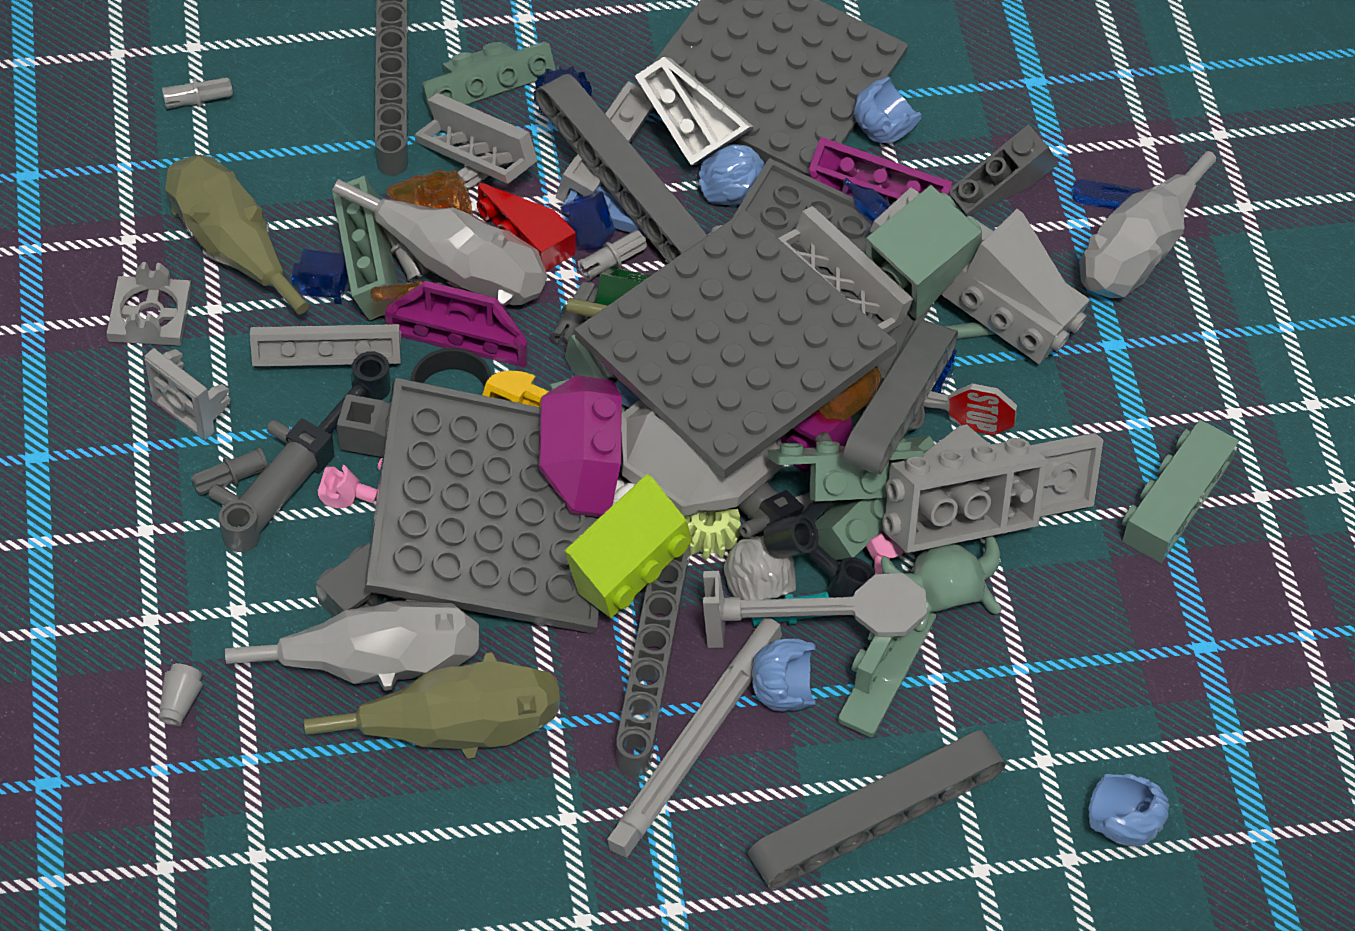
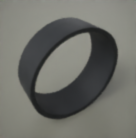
M444 348L424 356L414 367L411 381L424 383L427 378L439 371L459 369L476 376L485 387L492 373L487 363L477 354L460 348Z

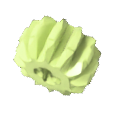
M738 509L697 510V514L684 516L687 520L692 539L690 545L691 556L700 551L703 552L705 560L708 559L710 553H715L722 559L723 555H725V549L731 550L737 544L739 536H741L739 531L741 522Z

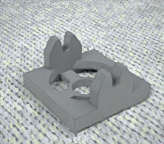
M142 262L138 266L135 277L118 276L107 329L108 341L181 346L192 290L191 280L171 279L169 270L161 263H157L155 271H152L146 262ZM139 292H148L146 301L141 302L138 306L124 305L132 295ZM160 293L170 295L177 304V308H164L158 302ZM148 307L160 310L157 318L147 313L146 319L140 317V313ZM163 320H171L166 325L160 327V323Z
M153 348L144 356L153 402L201 439L206 440L215 432L213 420L224 411L231 400L226 395L229 389L221 384L212 387L208 391L205 386L182 370L184 367V362L180 360L183 357L182 353L174 349L162 355ZM185 393L192 398V402L187 398Z

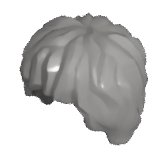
M751 536L749 539L740 540L731 548L724 564V573L729 591L734 597H741V600H767L779 598L796 591V572L792 556L779 559L771 556L765 547L763 536Z

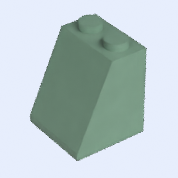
M930 185L866 238V256L913 298L908 313L917 320L974 258L982 242V229L973 217L965 216L956 208L954 201L949 195L944 192L940 194Z

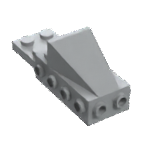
M912 187L909 188L874 220L870 232L873 233L920 193ZM1016 209L994 231L977 221L982 229V242L974 258L941 295L1040 365L1053 350L1058 352L1069 338L1070 332L1075 334L1087 318L1083 311L1090 299L1064 281L1025 215Z
M967 424L961 425L925 452L923 458L911 457L907 461L891 463L890 476L886 483V514H884L882 520L884 532L906 553L1036 527L1039 526V519L1042 516L1094 506L1103 439L1096 433L1035 445H1030L1028 441L1021 438H1010L1006 442L990 445Z

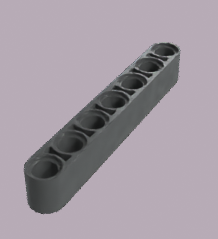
M376 0V162L379 171L390 176L403 173L408 166V0Z
M564 74L537 88L535 92L536 101L542 112L669 263L707 237L705 231L572 75Z
M922 319L852 430L843 453L842 461L844 463L881 475L950 360L956 345L958 331Z
M691 543L683 555L675 557L662 570L660 576L654 582L648 583L646 587L616 743V765L621 773L629 777L644 775L652 764L689 567ZM662 581H670V582H673V583H672V584H663V583H661V582H662ZM658 613H662V614H665V615H667V616H665V617H656V616H654V615H655V614H658ZM649 647H658V648H660L661 650L651 651V650H648L647 648H649ZM644 680L653 681L654 684L644 685L640 682ZM637 714H643L648 716L649 718L639 720L634 718L633 716ZM630 749H638L642 751V753L638 755H632L627 753L626 751Z
M984 731L972 732L763 837L749 849L748 856L769 889H778L992 780L1004 770L1006 762Z

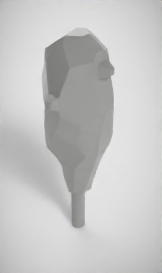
M1210 151L1205 152L1185 175L1176 174L1153 188L1134 193L1115 209L1100 226L1097 234H1093L1090 237L1089 245L1079 259L1081 282L1087 289L1108 298H1125L1137 287L1144 284L1155 266L1166 257L1184 231V212L1195 190V184L1215 163V154Z
M340 179L337 180L332 192L374 212L376 221L401 241L428 271L477 294L494 297L503 303L504 306L507 304L522 305L538 298L548 278L537 249L519 239L510 231L485 223L475 215L465 213L453 207L431 208L386 198L380 200Z
M410 599L406 601H392L372 607L345 610L324 623L282 637L278 644L225 648L226 664L279 660L284 666L325 670L353 684L378 681L384 690H392L396 680L419 678L433 670L459 666L471 658L479 649V624L453 603L421 602Z

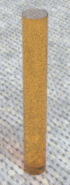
M424 281L373 287L370 291V296L374 301L398 299Z

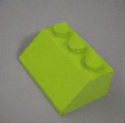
M646 474L564 552L578 594L612 618L619 610L628 607L635 595L648 583L654 582L660 576L662 570L675 557L683 555L692 539L685 517L653 477Z

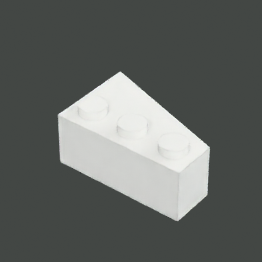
M663 57L635 75L690 165H698L704 161V158L712 156L718 150L723 149L755 128L671 58Z

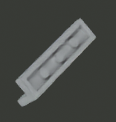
M628 81L605 114L630 143L654 106L643 89ZM577 154L564 172L555 198L565 203L571 189L592 199L602 182Z
M440 93L428 99L434 120L414 134L418 144L507 184L538 161L528 131ZM440 130L447 132L446 135L432 137ZM470 142L469 145L453 146V144ZM486 152H492V153H493V155H487V156H482V157H477V156H476V154H480V153H486ZM514 162L506 169L499 167V164Z
M813 206L802 211L796 229L778 238L818 274L820 273L815 269V265L828 268L833 273V276L820 275L839 292L840 289L853 291L858 296V300L847 299L864 314L868 312L879 315L884 321L878 324V326L886 333L903 323L913 298ZM799 241L808 250V253L796 251L790 245Z
M399 324L250 328L252 366L352 364L358 355L367 351L383 354L389 364L401 363V331Z

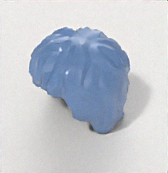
M890 77L873 82L857 96L854 111L855 121L862 131L875 142L892 143L906 136L922 119V114L914 111L906 99L893 86Z
M736 144L724 147L714 155L704 158L701 171L699 172V183L704 197L707 198L711 205H728L731 207L741 205L763 169L765 162L760 159L759 154L752 148Z
M780 639L763 646L753 658L754 663L752 664V683L756 696L764 705L777 711H797L815 705L816 700L812 698L810 690V661L812 650H815L816 647L814 643L801 639Z
M1105 774L1097 783L1090 798V805L1088 807L1090 827L1097 832H1102L1107 838L1125 846L1145 845L1156 838L1158 832L1163 830V825L1168 819L1170 807L1168 797L1163 793L1160 786L1141 776L1137 777L1133 774Z

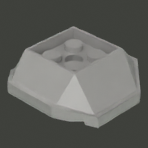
M638 400L622 413V476L636 484L646 474L650 475L683 516L697 514V510L716 511L733 508L741 504L784 466L767 458L768 450L780 449V444L782 443L779 438L724 479L645 403Z

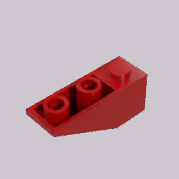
M484 183L478 185L477 209L480 215L485 220H490L497 228L510 231L519 239L537 249L546 272L576 255V232L555 210Z

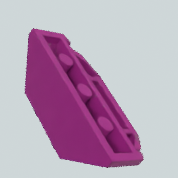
M820 137L808 169L813 179L883 212L911 187L921 193L932 185L940 194L944 192L949 195L953 185L951 181Z
M424 281L386 307V325L399 324L402 338L442 348L465 349L483 358L526 368L528 363L527 339L504 304L494 297Z
M575 375L543 395L540 399L538 468L553 489L566 502L565 505L571 514L601 517L613 505L621 466L622 395L613 380Z

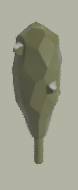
M200 154L171 164L167 172L165 191L171 202V213L175 217H180L190 235L216 261L240 270L263 286H274L297 314L306 312L309 304L284 276L282 266L270 241L269 223L262 215L261 207L256 204L255 200L236 179L234 172L224 167L214 157Z
M486 652L482 662L466 666H450L425 673L413 683L397 692L360 704L356 713L304 719L305 734L309 735L358 728L364 735L402 739L421 747L462 749L467 759L475 758L478 747L510 745L552 721L559 711V685L557 678L550 672L500 662L496 659L493 652Z

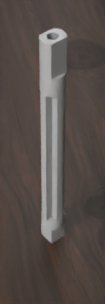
M763 618L746 644L735 656L608 837L607 841L610 851L627 858L639 840L645 835L662 808L752 682V664L754 663L753 658L763 646L781 639V626L778 622L770 618Z

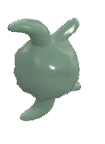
M993 536L985 537V552L978 559L972 552L967 551L960 545L949 544L930 548L917 557L913 565V573H903L894 566L888 557L883 556L881 558L883 574L903 573L926 591L927 617L915 627L917 631H924L926 629L930 612H937L954 606L972 602L979 603L981 601L984 607L992 614H998L1002 611L1001 606L990 593L984 581L995 573L1000 562L999 546Z

